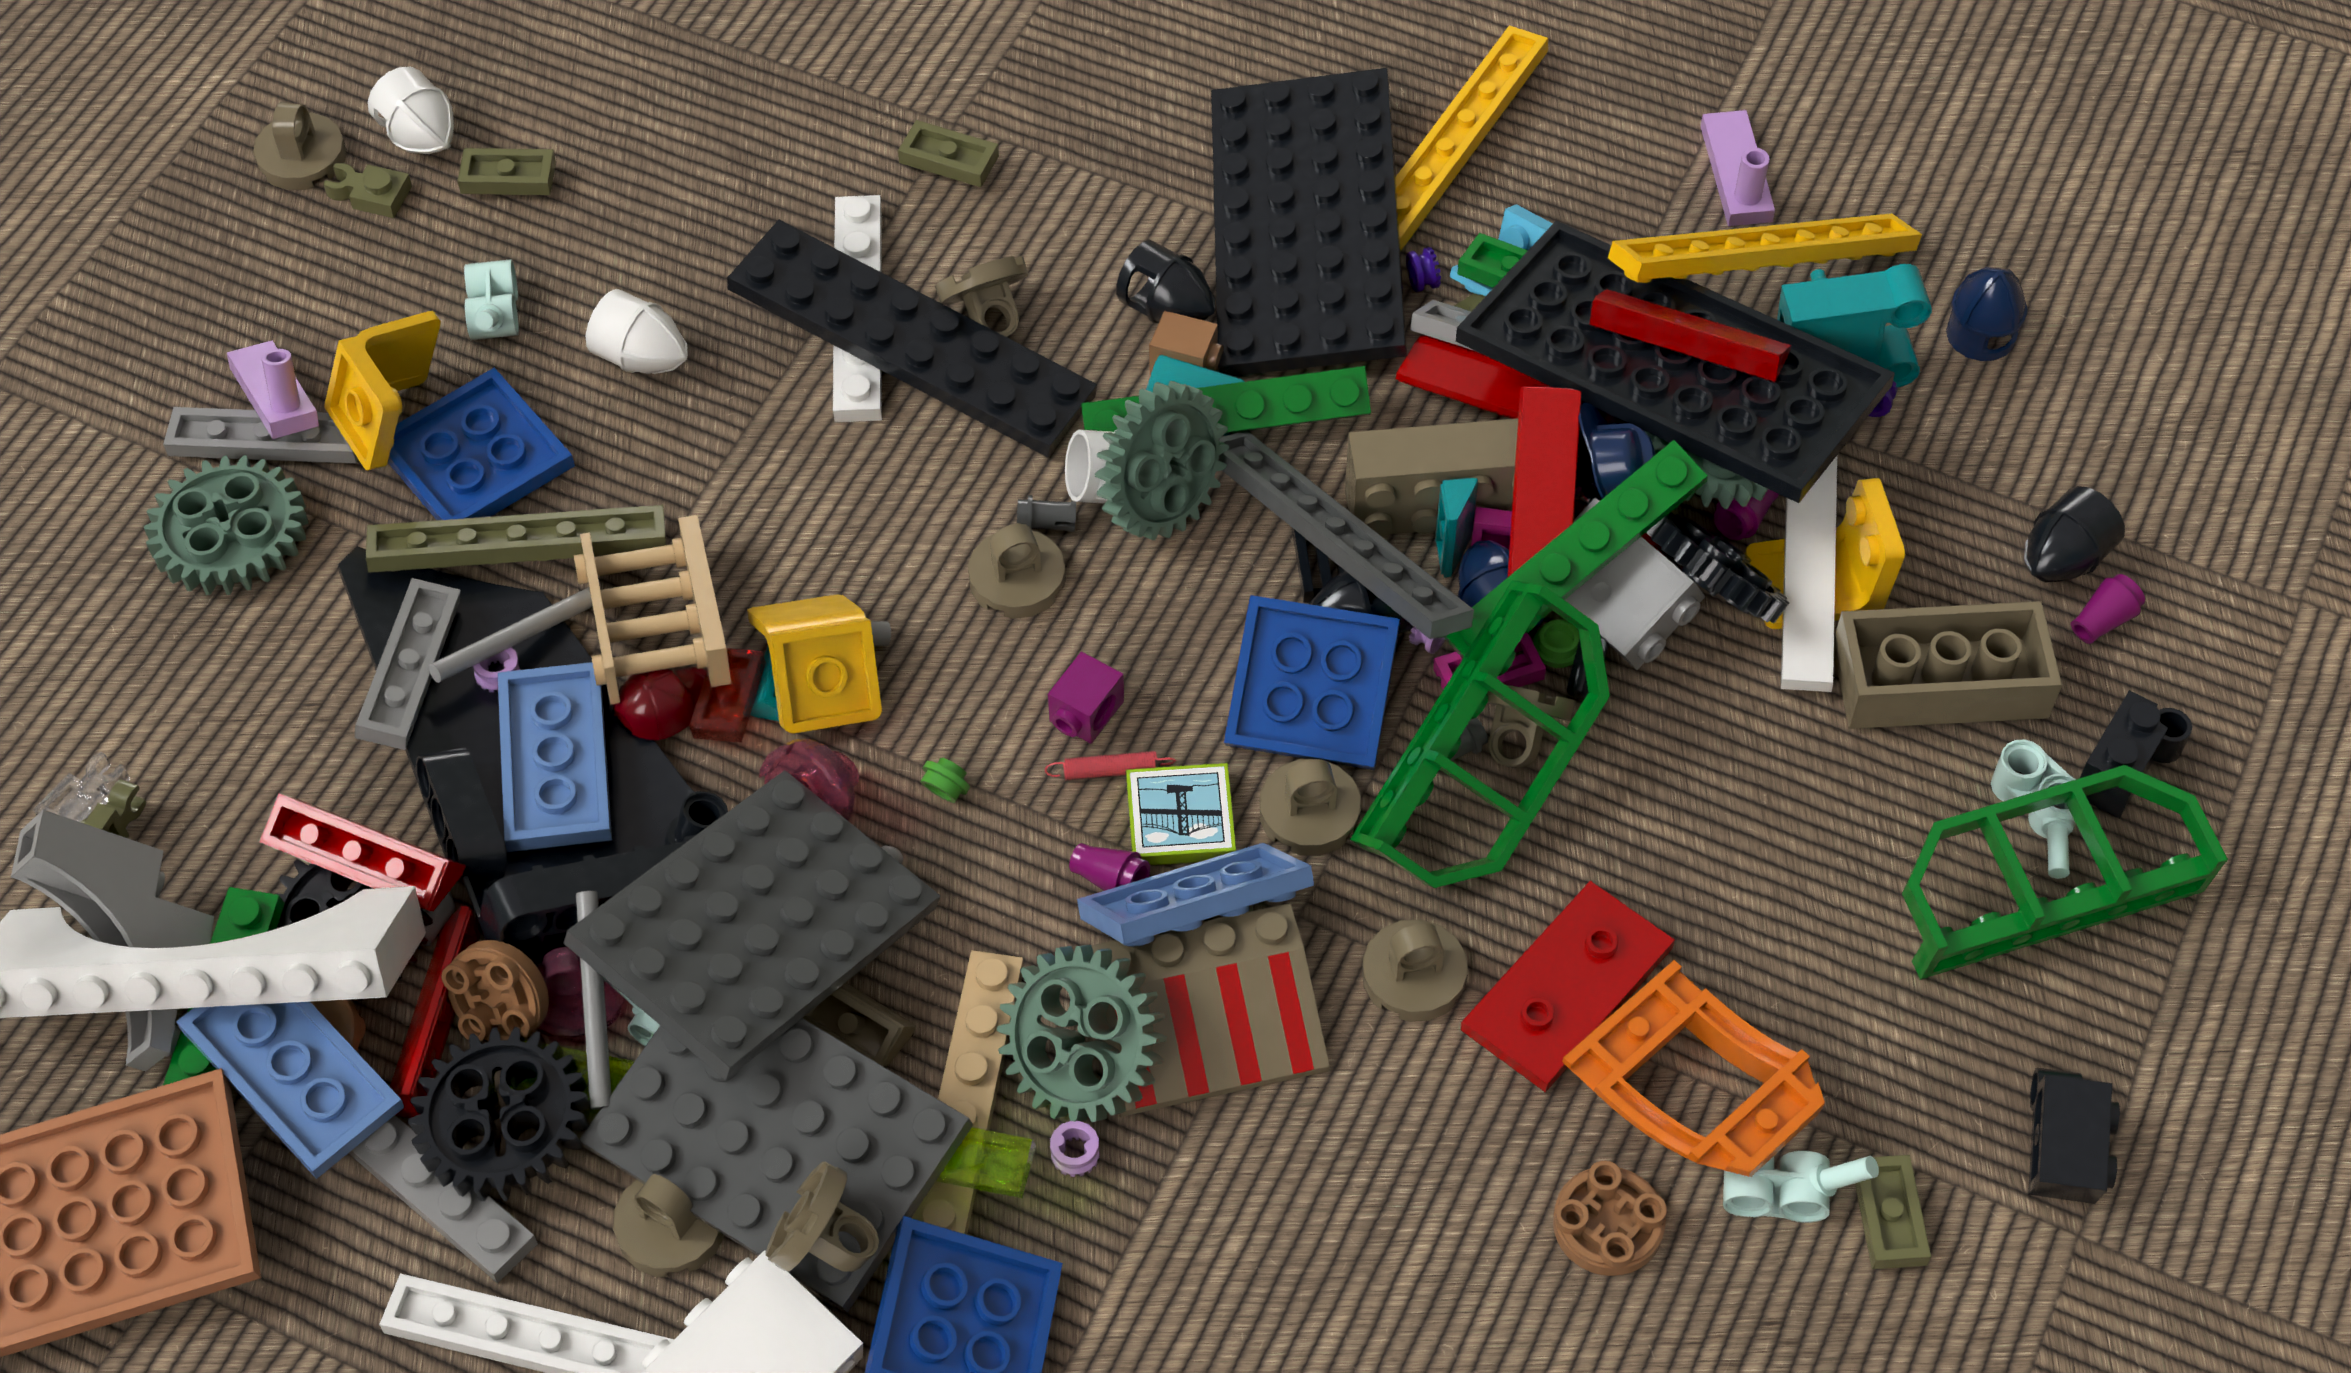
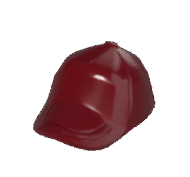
M697 667L674 671L669 668L634 674L621 685L618 691L620 703L613 704L612 711L636 737L648 740H663L681 732L706 713L716 699V687H711L708 671L702 668L697 669Z

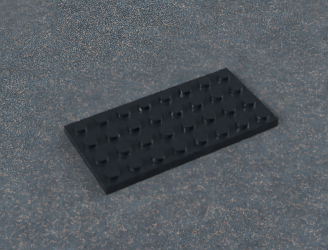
M1387 68L1211 90L1217 344L1224 346V351L1218 364L1219 372L1229 376H1241L1406 357L1407 347L1391 101Z
M1557 220L1457 327L1455 342L1553 388L1581 391V401L1590 403L1595 408L1627 423H1631L1667 442L1675 440L1684 450L1797 503L1801 502L1892 387L1895 374L1888 369L1688 279L1666 277L1652 279L1648 283L1633 281L1624 275V270L1608 259L1611 248L1610 244ZM1608 289L1791 345V350L1774 382L1589 325L1592 302L1595 296Z

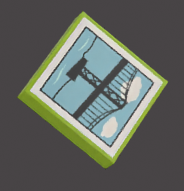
M1228 763L1126 769L1132 851L1140 853L1143 860L1148 861L1150 865L1193 863L1236 851Z

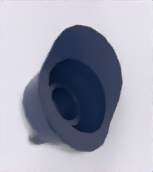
M1590 403L1581 404L1579 422L1591 457L1595 483L1603 499L1655 456L1651 438L1643 429L1631 423L1609 425Z

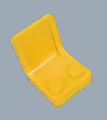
M427 311L370 327L361 331L355 337L338 341L324 408L367 471L384 467L388 463L390 450L394 446V434L398 418L402 413V401L397 391L420 385L428 377L441 321L434 311Z
M1880 478L1860 479L1857 481L1852 496H1849L1847 499L1844 519L1836 528L1834 621H1839L1842 611L1884 609L1905 558L1904 545ZM1785 539L1748 545L1745 554L1751 559L1750 564L1764 573L1772 581V584L1781 590L1780 593L1783 594ZM1783 612L1774 624L1770 621H1764L1765 625L1771 629H1782Z
M829 595L747 609L749 623L766 637L769 646L779 723L784 730L794 734L872 721L880 717L882 706L871 620L865 617L864 612L859 606L844 595Z

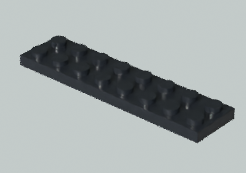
M780 219L727 277V289L1046 457L1052 454L1082 415L1081 403L1092 402L1096 396L1098 384L981 325Z

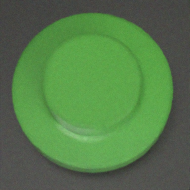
M1552 620L1543 625L1536 632L1533 641L1542 662L1554 668H1564L1573 665L1580 639L1579 632L1574 625L1565 620Z
M940 758L938 763L926 761L922 768L925 774L920 781L921 784L946 801L955 803L960 794L966 795L970 789V785L964 780L967 774L966 771L948 759Z

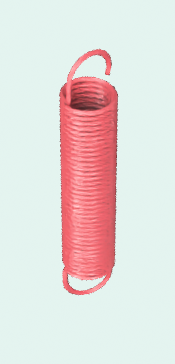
M1155 751L1111 754L1108 756L1098 755V757L1083 756V758H1065L1064 762L1051 763L1045 767L1044 771L1049 776L1059 777L1060 774H1049L1047 768L1051 765L1063 764L1066 781L1067 779L1105 778V776H1125L1126 769L1156 768L1155 759L1173 760L1169 763H1160V765L1164 766L1171 765L1176 760L1170 757L1157 758Z

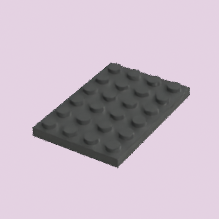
M784 770L568 929L564 944L724 1080H727L934 911L939 902L940 895Z
M802 1018L727 1080H724L660 1025L611 1094L609 1106L601 1108L579 1141L586 1148L643 1184L653 1174L670 1180L689 1197L693 1205L690 1211L695 1217L757 1256L764 1250L766 1251L770 1238L784 1211L790 1213L800 1199L801 1195L796 1192L809 1174L823 1161L842 1169L847 1173V1182L839 1202L864 1216L872 1223L879 1238L878 1249L860 1269L853 1272H844L836 1269L808 1252L801 1262L789 1273L798 1282L848 1313L893 1246L901 1219L904 1216L909 1218L913 1216L972 1128L973 1123L967 1116ZM839 1231L838 1236L842 1245L848 1251L860 1253V1245L856 1238L847 1232Z

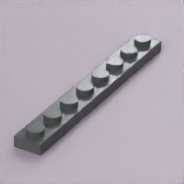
M1243 431L1219 438L1220 442L1229 445V449L1219 455V461L1227 464L1226 469L1222 470L1225 474L1257 498L1429 639L1442 638L1450 633L1472 627L1473 608L1250 432Z

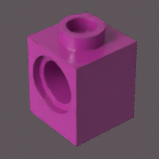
M1081 651L1048 693L1049 721L1061 733L1069 737L1077 736L1092 744L1124 702L1123 673Z

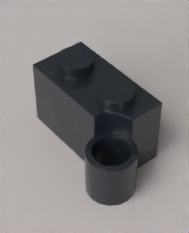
M2129 690L2087 760L2080 778L2122 765L2146 774L2153 761L2159 763L2176 761L2181 756L2192 731L2191 720L2185 713L2175 708L2158 710L2157 703ZM2114 787L2086 797L2091 805L2120 819L2134 794L2119 787Z
M2035 1068L2030 1088V1108L2033 1111L2028 1195L2095 1204L2107 1192V1188L2112 1189L2114 1187L2117 1176V1157L2109 1155L2110 1135L2117 1133L2120 1119V1105L2118 1102L2112 1101V1083L2084 1080L2081 1073Z

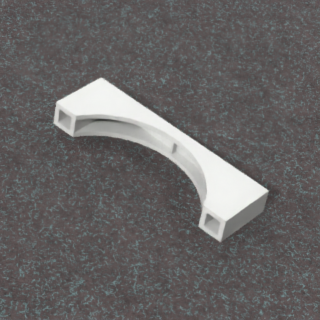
M412 886L363 889L330 909L284 927L219 943L175 948H138L96 941L72 929L64 920L60 907L10 910L0 921V1018L385 998L390 993L426 934L416 888Z
M764 1250L754 1261L747 1257L730 1272L725 1280L728 1287L713 1302L709 1298H705L698 1303L684 1320V1324L687 1327L671 1343L664 1339L647 1354L642 1362L645 1369L641 1373H848L863 1358V1342L788 1271L780 1269L769 1261L768 1257L765 1256L766 1251Z

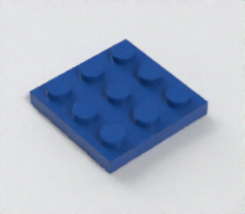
M495 367L399 422L394 434V446L390 450L388 464L436 520L491 517L575 466L573 456Z
M1250 595L1224 739L1225 746L1304 759H1321L1329 763L1375 770L1400 619Z
M904 1216L895 1234L865 1373H1042L1063 1263Z

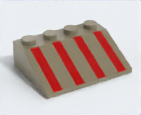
M1291 903L1246 912L1238 916L1203 921L1200 927L1190 931L1178 932L1169 930L1154 935L1155 939L1152 942L1142 946H1125L1117 940L1091 945L1094 953L1100 949H1111L1112 963L1116 959L1128 958L1131 960L1127 976L1144 973L1146 978L1139 990L1141 993L1157 992L1158 994L1157 998L1148 1005L1150 1012L1165 1014L1163 1020L1153 1024V1031L1167 1036V1041L1153 1044L1152 1048L1153 1052L1159 1054L1164 1059L1163 1064L1147 1066L1146 1068L1156 1081L1154 1084L1147 1086L1137 1085L1143 1098L1133 1103L1124 1101L1126 1111L1120 1113V1117L1330 1071L1305 950ZM1109 1004L1106 1017L1110 1026L1115 1029L1118 1016L1114 1007ZM1109 1039L1101 1040L1121 1052L1122 1046L1119 1043Z

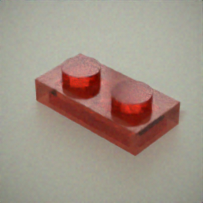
M727 648L731 684L711 687L707 670L689 725L694 739L742 743L766 664L762 651Z

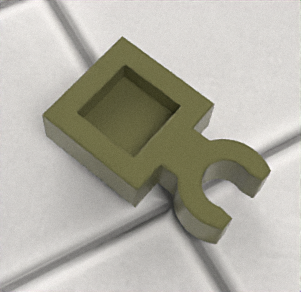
M335 163L333 167L337 180L341 182L325 180L323 183L326 194L330 199L337 201L350 199L353 209L390 218L396 216L412 188L408 173L367 164L363 173H358L348 164Z
M120 779L112 787L107 804L104 805L98 802L88 818L83 819L81 823L129 838L130 835L126 827L130 821L140 816L147 802L145 799L135 796L140 789L138 785Z

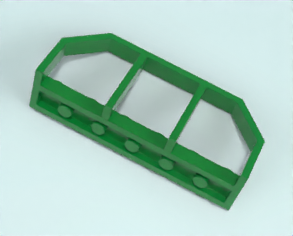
M1511 581L1350 840L1369 852L1385 857L1423 884L1433 888L1502 871L1610 697L1599 625L1546 586ZM1543 604L1574 625L1579 631L1589 693L1567 728L1497 679L1498 676L1503 675L1512 665L1515 659L1514 650L1523 635L1531 631L1539 622L1542 616L1541 606ZM1488 691L1559 740L1518 807L1451 761L1461 745L1460 736L1470 720L1475 719L1484 710L1488 702ZM1441 770L1508 816L1510 820L1486 858L1429 872L1395 848L1404 838L1407 830L1406 822L1415 808L1422 805L1432 793L1434 787L1433 779L1438 771Z
M2126 765L1934 822L1902 892V896L1923 938L1921 946L1912 959L1913 966L1921 980L2202 893L2227 862L2228 858L2195 795ZM2119 787L2180 814L2201 855L2191 858L2188 853L2179 854L2163 862L2160 868L2143 872L2142 868H2134L2124 872L2086 796ZM2066 803L2106 884L2097 887L2093 882L2085 883L2070 890L2066 897L2049 902L2047 897H2036L2000 822ZM1980 828L2019 907L2018 912L2001 916L2000 912H1991L1975 919L1969 927L1953 931L1952 927L1949 926L1940 928L1920 887L1921 880L1939 840Z

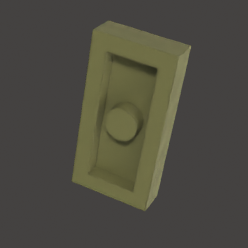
M919 120L914 122L898 149V158L901 164L978 187H982L999 157L997 143Z
M464 148L457 181L460 193L551 195L556 166L554 150Z
M1910 1155L1873 1157L1879 1166L1878 1176L1855 1183L1871 1268L1874 1270L1927 1266L1931 1259V1253Z

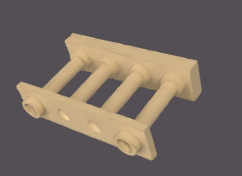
M698 515L678 518L681 538L672 539V544L597 557H594L590 532L580 534L583 554L574 555L578 584L589 583L601 650L600 655L591 656L596 686L607 684L610 705L620 703L616 677L697 664V669L707 667L711 687L731 684L727 648ZM676 564V568L686 567V571L678 572L679 577L600 590L598 576ZM681 596L683 601L693 600L694 603L685 605L686 610L611 623H606L604 609ZM685 630H689L690 635L700 633L701 638L692 639L693 644L619 657H612L610 643Z

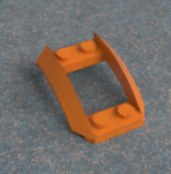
M1673 960L1564 1056L1562 1062L1612 1109L1658 1143L1697 1164L1752 1177L1819 1114L1825 1104L1819 1082L1815 1084L1808 1062L1810 1056L1803 1049L1799 1052L1793 1051L1758 1031L1730 1010L1706 988L1701 991L1680 972L1682 966ZM1685 1027L1729 1063L1764 1083L1706 1137L1674 1120L1626 1082L1633 1073Z

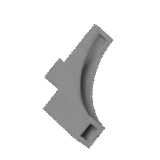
M42 810L20 831L11 878L21 880L57 902L82 925L92 939L112 945L138 948L198 946L210 944L212 939L211 933L214 916L158 898L165 882V874L160 871L163 850L46 810ZM178 1009L125 1011L128 1032L126 1066L146 1072L165 1056L168 1057L172 1054L180 1035V1028L175 1025Z

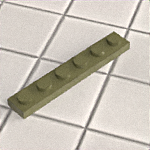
M653 505L367 525L366 562L368 573L574 558V555L583 554L580 534L589 532L594 557L666 545L664 506Z

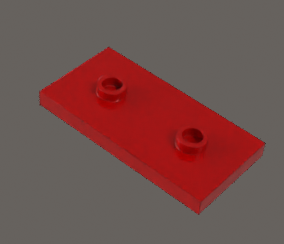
M1589 881L1462 1020L1460 1030L1546 1093L1568 1068L1562 1062L1563 1057L1631 997L1673 949L1675 939L1598 885Z

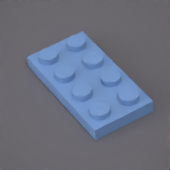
M593 663L498 672L504 841L507 852L612 840L602 685L596 686Z
M1260 843L1077 899L1081 920L1123 945L1134 947L1148 944L1155 939L1154 935L1169 930L1178 932L1194 930L1202 925V920L1214 916L1232 917L1242 915L1249 911L1250 905L1259 902L1290 900L1296 896V891L1314 886L1311 865L1270 845Z
M311 1002L199 1007L191 1009L176 1021L180 1030L216 1069H223V1073L230 1085L316 1179L404 1108L400 1097Z

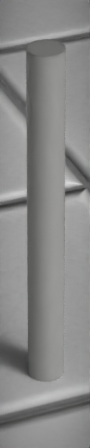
M589 587L430 664L429 672L432 678L439 683L592 608Z
M583 891L576 893L578 922L599 907L598 892ZM580 958L590 1109L600 1110L602 1107L609 1106L612 1094L604 978Z

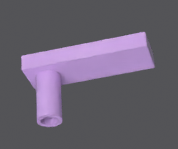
M1747 110L1703 114L1700 127L1728 226L1773 222L1775 208L1766 180L1770 159L1766 151L1757 148Z
M268 341L227 352L230 370L272 439L319 426L317 411L295 377L291 353L288 350L278 349L273 341Z

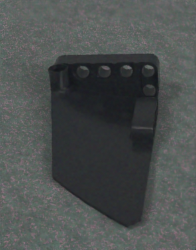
M358 546L338 564L339 574L375 670H377L412 578L461 590L460 603L439 660L552 605L543 592L483 582L430 568L368 573L366 549ZM565 621L512 646L516 651L520 670L592 662L591 656ZM492 661L491 665H488L489 672H498L504 669V663H500V661H497V663ZM472 666L439 683L433 678L431 679L405 749L444 856L466 865L462 876L457 882L463 881L485 940H497L498 942H505L516 947L527 955L536 967L578 957L564 944L567 930L578 923L576 893L583 891L598 892V906H601L728 812L727 805L715 793L708 791L694 792L654 740L638 738L633 735L619 718L613 714V704L610 705L607 684L602 685L612 840L507 852L504 841L498 690H494L493 693L489 692V689H482L481 685L476 683Z

